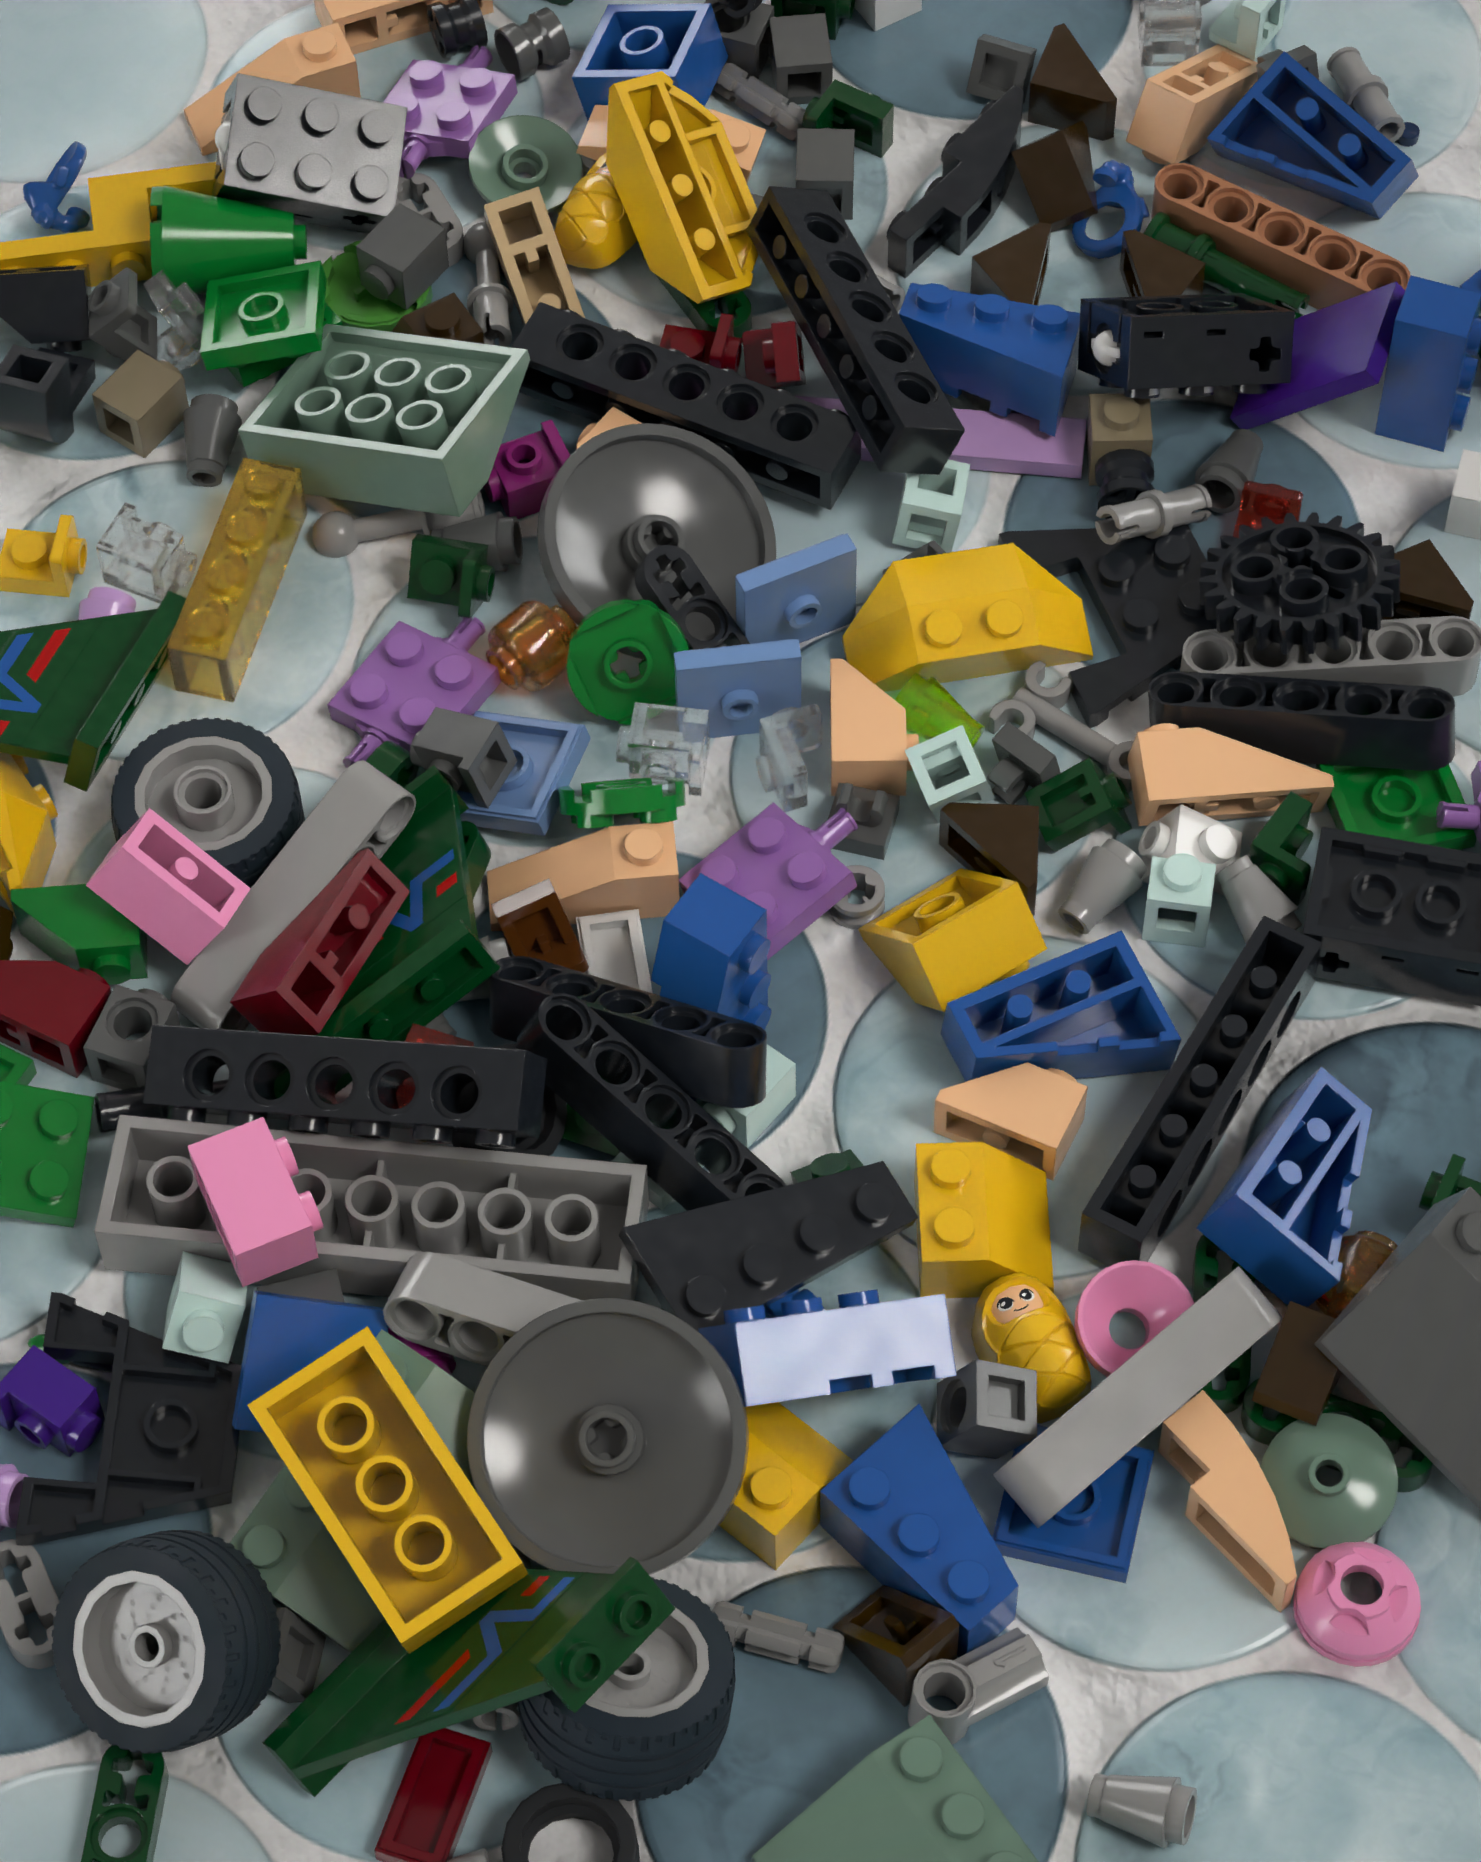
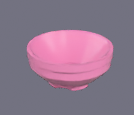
M1138 1260L1118 1262L1104 1268L1093 1277L1081 1293L1075 1310L1074 1322L1077 1342L1091 1365L1108 1377L1191 1307L1194 1301L1189 1290L1179 1278L1164 1267ZM1128 1312L1136 1315L1143 1322L1146 1334L1141 1347L1126 1349L1114 1342L1109 1331V1324L1114 1314Z
M1362 1541L1331 1545L1315 1554L1305 1565L1296 1582L1292 1602L1294 1619L1300 1633L1308 1644L1322 1656L1339 1664L1354 1667L1380 1664L1401 1653L1411 1642L1416 1632L1421 1612L1419 1587L1413 1573L1404 1561L1390 1550ZM1354 1572L1367 1573L1379 1582L1382 1595L1372 1604H1356L1347 1599L1343 1594L1340 1584L1342 1579Z

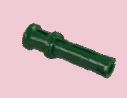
M1159 212L1153 217L1143 233L1206 263L1204 282L1224 293H1243L1292 311L1295 310L1285 306L1283 303L1297 310L1300 307L1306 309L1310 300L1308 294L1301 293L1216 250V243L1212 237L1204 233L1197 237L1170 223V216L1163 212ZM1295 311L1294 319L1303 316L1300 312Z

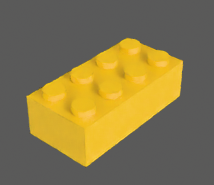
M368 1326L247 1405L399 1642L409 1654L528 1575L523 1562Z

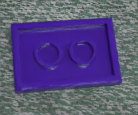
M1396 281L1294 319L1291 382L1268 384L1267 392L1262 394L1239 393L1230 419L1240 429L1248 430L1379 384L1390 351L1395 319L1405 293L1402 286Z

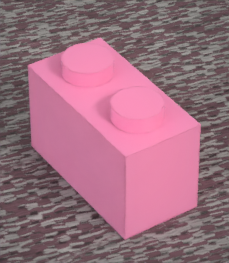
M150 808L111 848L86 884L88 888L186 965L226 927L251 889Z
M264 1117L187 1146L196 1182L242 1287L319 1258L314 1232L324 1227L317 1205L309 1190L298 1194L291 1179L292 1176L299 1174L291 1147L285 1136L276 1140L273 1139Z

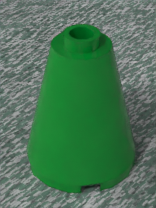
M165 185L153 186L151 189L150 206H157V221L150 222L153 288H158L155 297L156 302L170 303L206 294L209 280L296 265V260H307L306 224L295 225V215L292 212Z

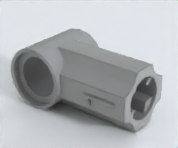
M1017 1627L955 1660L939 1659L928 1662L918 1671L914 1679L908 1708L909 1726L911 1727L928 1715H931L951 1744H956L965 1736L969 1726L1047 1686L1049 1674L1044 1666L1042 1653L1030 1635L1022 1633ZM936 1695L946 1696L952 1699L958 1707L950 1711H940L933 1708L926 1699Z

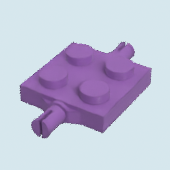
M478 45L472 47L465 61L458 66L442 64L433 60L422 61L413 59L383 101L384 103L408 107L400 177H404L405 174L407 179L413 177L421 162L428 157L451 156L469 159V153L476 142L478 134L489 124L502 117L518 93L515 75L486 69L493 60L492 54L487 48L481 46L479 50Z
M463 617V620L448 638L433 637L401 621L395 624L327 704L331 720L356 731L362 738L351 753L343 759V764L346 768L357 761H366L375 749L385 741H392L410 751L414 736L418 731L422 730L435 707L473 716L475 711L482 706L501 683L497 666L467 652L486 630L478 618L474 617L472 620V617L471 619Z
M773 802L679 879V884L683 893H685L698 875L702 873L767 910V939L771 941L767 955L768 960L857 887L852 871L832 855L831 849L850 833L856 831L858 826L853 817L848 812L846 813L845 809L840 808L836 814L814 831L797 824Z

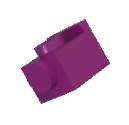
M552 419L541 423V431L500 445L490 477L483 487L491 503L500 501L507 517L516 516L517 519H521L540 512L541 503L550 482L570 457Z

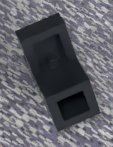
M13 345L0 363V429L57 444L67 441L74 433L73 412L96 379L95 360L42 347L34 350Z

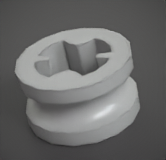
M850 865L847 868L852 871L857 887L853 890L865 892V896L862 897V904L848 903V898L851 897L850 892L830 908L829 912L833 920L841 926L849 929H859L883 914L885 910V885L880 874L872 868L863 865Z

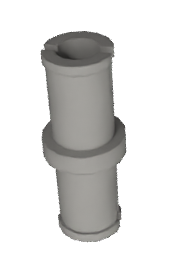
M1344 47L1337 50L1329 58L1327 69L1344 93L1343 101L1394 143L1403 134L1405 124L1388 100L1387 86L1379 76L1371 74L1356 48Z
M1200 484L1189 485L1186 488L1166 493L1153 489L1140 493L1136 500L1100 507L1096 513L1097 517L1112 516V518L1095 521V527L1100 539L1109 545L1142 535L1155 539L1168 535L1174 527L1207 521L1211 515L1210 511L1195 512V510L1212 507V501L1207 489Z

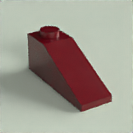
M369 848L360 850L263 951L230 1000V1003L259 1032L299 1035L319 1034L410 891Z
M0 960V1042L78 1078L88 1064L83 1047L112 993L111 987L103 977L87 968H79L77 971L57 961Z

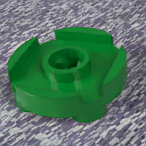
M623 599L608 602L588 613L570 636L566 662L569 684L581 705L598 717L601 715L608 720L618 721V724L631 726L651 722L663 716L676 704L674 653L689 650L687 640L678 623L649 600L640 599L634 601ZM628 647L631 652L641 651L646 659L638 663L639 675L630 678L625 670L614 672L611 668V663L618 659L617 650L620 648Z
M667 777L668 790H663L662 784L652 785L651 778L581 783L582 796L576 797L571 787H559L560 814L571 815V823L576 824L577 828L614 826V814L633 813V818H638L640 823L678 820L677 807L686 805L684 779Z

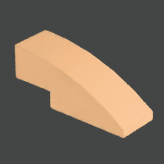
M1202 1390L1163 1422L1158 1452L1191 1484L1185 1516L1281 1613L1291 1604L1297 1574L1289 1535L1276 1497L1256 1457L1233 1423L1206 1392Z

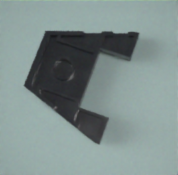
M1188 525L1174 527L1168 535L1151 539L1142 535L1122 540L1112 545L1106 544L1100 539L1096 528L1007 531L999 534L998 545L1014 543L1055 578L1072 572H1078L1121 655L1070 671L1068 674V678L1071 679L1070 692L1089 728L1098 726L1108 719L1109 711L1124 700L1128 699L1132 702L1147 692L1149 683L1157 676L1165 673L1172 667L1176 671L1180 669L1183 645L1189 636L1199 631L1217 629L1216 620H1207L1205 618V605H1200V564L1207 562Z
M51 1292L43 1352L56 1360L113 1365L98 1477L95 1483L24 1477L15 1533L16 1545L30 1546L231 1504L240 1430L234 1429L232 1420L241 1365L231 1361L227 1364L163 1349L162 1339L130 1327L129 1320L110 1312H106L102 1316L76 1305V1299L63 1293Z

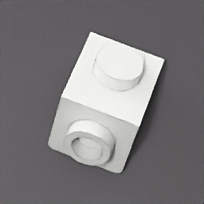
M1180 804L1158 821L1151 822L1144 830L1139 841L1138 850L1142 856L1141 859L1147 867V871L1141 880L1149 884L1152 856L1169 858L1178 853L1193 855L1203 863L1216 864V875L1240 858L1242 832ZM1215 877L1213 891L1224 895L1221 889L1222 885Z

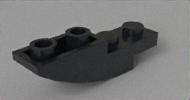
M1014 85L1000 99L991 100L982 109L978 119L962 134L956 133L947 141L941 154V161L943 162L942 177L936 178L930 184L924 197L909 211L904 210L898 213L887 230L888 268L907 278L941 245L960 256L979 236L998 209L1015 172L1016 163L1011 152L1020 148L1023 89Z

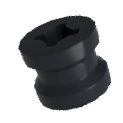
M456 0L455 3L448 5L435 2L427 5L426 10L430 31L435 45L443 58L455 56L459 48L468 45L470 47L478 45L479 48L487 46L486 25L477 0Z
M1118 449L1108 452L1099 458L1095 464V481L1101 488L1097 493L1098 510L1103 506H1113L1136 500L1140 493L1155 489L1151 484L1154 480V462L1148 454L1134 449Z

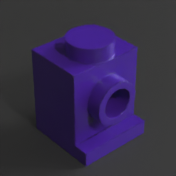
M35 1345L26 1352L0 1381V1425L8 1431L16 1426L18 1431L37 1447L45 1449L51 1444L70 1458L75 1451L79 1453L87 1449L99 1434L102 1420L105 1416L96 1388Z

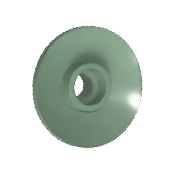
M515 115L496 120L478 134L476 142L469 153L468 169L472 184L480 196L488 203L539 186L547 212L550 213L566 203L573 187L581 180L582 158L580 154L576 153L578 146L575 141L557 124L541 117ZM525 172L530 174L532 178H521L516 174Z
M1322 1413L1316 1426L1298 1419L1283 1428L1274 1437L1263 1456L1260 1467L1276 1497L1289 1538L1304 1546L1323 1550L1328 1546L1344 1542H1364L1381 1529L1394 1508L1398 1491V1474L1392 1453L1383 1439L1373 1429L1352 1417ZM1324 1465H1333L1341 1471L1343 1478L1335 1486H1324L1316 1478L1317 1470Z

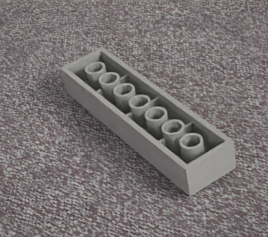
M128 1115L119 1116L94 1230L105 1269L176 1276L183 1251L231 1262L196 1182L187 1146L238 1126ZM269 1129L274 1140L286 1137L299 1170L298 1175L291 1177L298 1194L310 1191L317 1205L324 1228L314 1232L319 1258L253 1284L268 1285L336 1268L343 1293L390 1297L409 1258L416 1253L428 1251L579 1300L619 1298L635 1301L640 1270L620 1239L619 1233L623 1227L647 1221L649 1208L647 1165Z

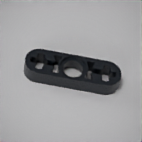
M674 545L658 546L652 549L638 565L635 572V585L643 600L653 602L659 609L669 614L678 623L685 635L689 650L719 647L723 642L726 646L750 644L693 559L683 549ZM671 568L676 573L677 578L672 583L665 581L660 584L654 577L655 573L659 569L667 571ZM690 592L693 597L685 601L676 611L672 604L678 597L681 600ZM692 612H699L709 617L715 628L714 638L709 641H701L691 636L685 624L686 615Z

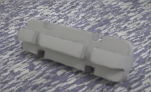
M726 63L714 86L715 92L731 102L738 99L735 105L771 128L778 125L775 131L791 141H797V128H803L802 120L805 109L794 102H790L787 105L788 98L754 76L746 79L748 75L746 71L733 63Z
M725 1601L715 1604L712 1612H715L718 1620L723 1622L733 1647H735L738 1641L745 1643V1651L797 1665L803 1659L809 1661L808 1668L826 1673L837 1671L845 1648V1639L841 1633L818 1627L814 1633L807 1631L808 1624L755 1609L752 1615L744 1614V1606Z

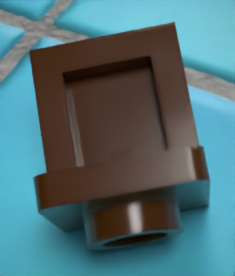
M549 878L491 904L514 956L532 957L583 973L589 969L577 937Z

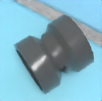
M548 7L529 14L527 22L520 26L510 23L496 29L494 33V42L501 62L508 73L515 75L516 81H521L534 75L539 65L546 63L553 66L569 59L570 46L565 30L558 17Z

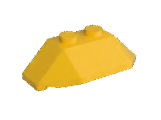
M663 71L614 83L609 87L606 165L650 271L697 304L746 290L751 286L752 271L758 257V251L746 230L757 211V207L721 120L694 97L674 86V81Z
M1014 543L893 561L842 636L845 660L884 692L1023 671L1038 661L1045 663V667L1093 659L1082 599Z
M0 752V895L9 909L13 911L15 917L11 903V889L42 887L57 846L50 820L58 817V813L44 786L38 784L32 787L24 776L29 773L23 756Z

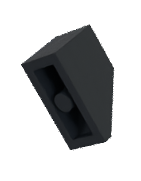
M89 264L0 270V317L31 344L46 343L47 349L63 353L82 350V341L91 340L89 338L88 301L89 295L92 292Z

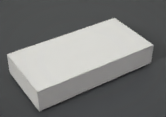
M639 909L576 917L578 942L589 965V969L584 973L653 993Z

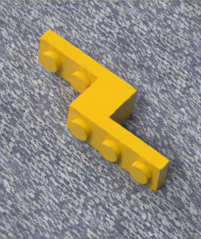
M216 162L88 178L93 230L0 242V270L89 264L91 287H96L104 280H110L126 267L137 273V281L152 279L150 222L157 221V206H150L152 187L165 185L212 195L213 184L216 181L214 179Z

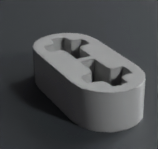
M415 173L409 179H407L406 174L404 177L399 176L396 205L401 203L444 227L449 267L458 263L464 254L463 227L436 182L431 177L422 173ZM413 198L418 204L423 203L424 209L418 211L410 199Z
M14 1539L0 1542V1628L10 1652L17 1662L27 1668L43 1669L54 1665V1651L52 1650L53 1619L56 1616L57 1611L55 1610L60 1601L43 1561L34 1546L16 1545V1540ZM14 1563L22 1571V1578L28 1591L16 1597L9 1582L4 1579L5 1573L3 1570L7 1565ZM35 1611L42 1626L47 1629L48 1641L36 1646L29 1637V1630L23 1617Z

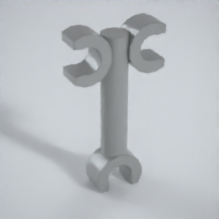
M1038 661L1032 664L1027 669L1024 687L1016 692L1013 699L1003 700L991 709L988 726L989 732L995 734L1008 721L1019 724L1020 727L1018 729L1033 739L1036 723L1106 766L1107 775L1113 771L1116 772L1128 793L1132 790L1130 772L1122 766L1128 764L1127 757L1134 741L1122 742L1117 745L1060 710L1069 700L1071 679L1065 676L1053 688L1040 686L1045 678V663Z

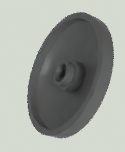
M642 423L616 427L591 438L581 445L565 461L553 477L545 492L538 516V550L545 577L559 604L577 625L592 610L608 602L623 599L634 601L643 599L635 585V572L648 553L661 545L677 546L690 555L735 622V576L776 560V537L769 509L761 492L745 469L731 455L708 439L691 431L664 424ZM670 568L667 571L659 569L654 577L661 584L665 581L672 583L677 578V575ZM688 592L681 600L678 597L672 606L677 611L685 601L693 596ZM692 612L686 615L685 624L691 636L701 641H709L714 638L715 628L709 617L699 612ZM628 647L617 650L622 654L646 659L641 651L631 652Z
M598 1298L566 1304L546 1312L517 1331L502 1346L484 1372L474 1395L467 1431L469 1467L477 1494L512 1545L540 1565L555 1571L614 1574L629 1557H632L651 1575L685 1559L713 1535L733 1506L745 1474L749 1449L748 1421L743 1397L735 1377L717 1349L701 1333L675 1315L649 1304L619 1298Z

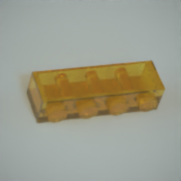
M243 457L167 646L174 685L177 691L229 702L235 701L307 516L301 469Z

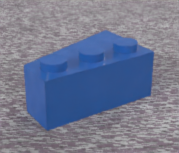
M1410 276L1394 323L1375 429L1376 435L1444 452L1451 429L1462 432L1471 397L1465 396L1463 393L1470 394L1479 359L1474 358V355H1478L1481 347V319H1479L1481 293Z
M1122 930L948 1002L940 1033L965 1082L1026 1062L1043 1069L1055 1068L1062 1070L1075 1079L1170 1070L1182 1040Z

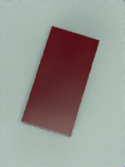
M447 1728L418 1738L375 1847L376 1860L383 1862H447L452 1859L492 1755L491 1742Z

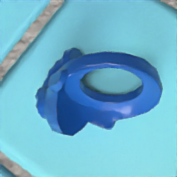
M75 141L69 146L56 163L46 182H29L23 185L24 200L31 209V216L36 223L40 224L41 228L60 230L63 233L77 232L79 229L87 227L90 221L89 214L78 207H70L66 215L58 211V206L73 185L86 159L87 150L82 143Z
M1115 160L1103 163L1100 168L1094 171L1092 178L1097 184L1102 185L1096 191L1098 209L1105 206L1124 209L1125 221L1121 229L1107 239L1094 240L1090 239L1085 232L1086 223L1090 217L1075 222L1072 226V236L1076 246L1085 255L1097 259L1109 258L1121 253L1123 231L1135 229L1140 232L1143 218L1149 217V211L1144 198L1138 196L1134 189V177L1130 167Z

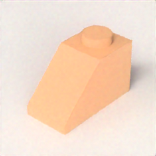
M831 658V796H835L839 783H850L857 787L875 791L882 790L889 794L906 796L907 771H913L905 750L919 744L918 734H906V709L843 658Z
M1026 1062L941 1089L935 1099L933 1132L956 1142H984L1045 1171L1046 1178L1053 1181L1084 1120L1088 1086L1078 1083L1074 1077L1062 1070L1055 1068L1043 1069Z

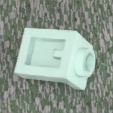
M1232 0L1210 26L1209 40L1255 61L1282 28L1286 0Z

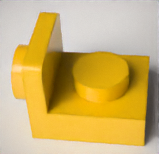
M60 515L56 533L7 528L0 554V591L59 597L70 596L75 574L82 575L84 573L87 562V542L85 538L78 537L73 515Z

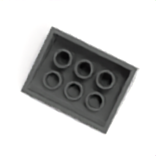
M1470 1186L1435 1203L1314 1345L1481 1511V1196Z

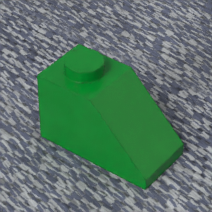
M86 884L11 889V903L20 934L53 960L77 971L79 968L90 969L103 977L109 985L121 984L130 979L148 978L147 933L88 888Z

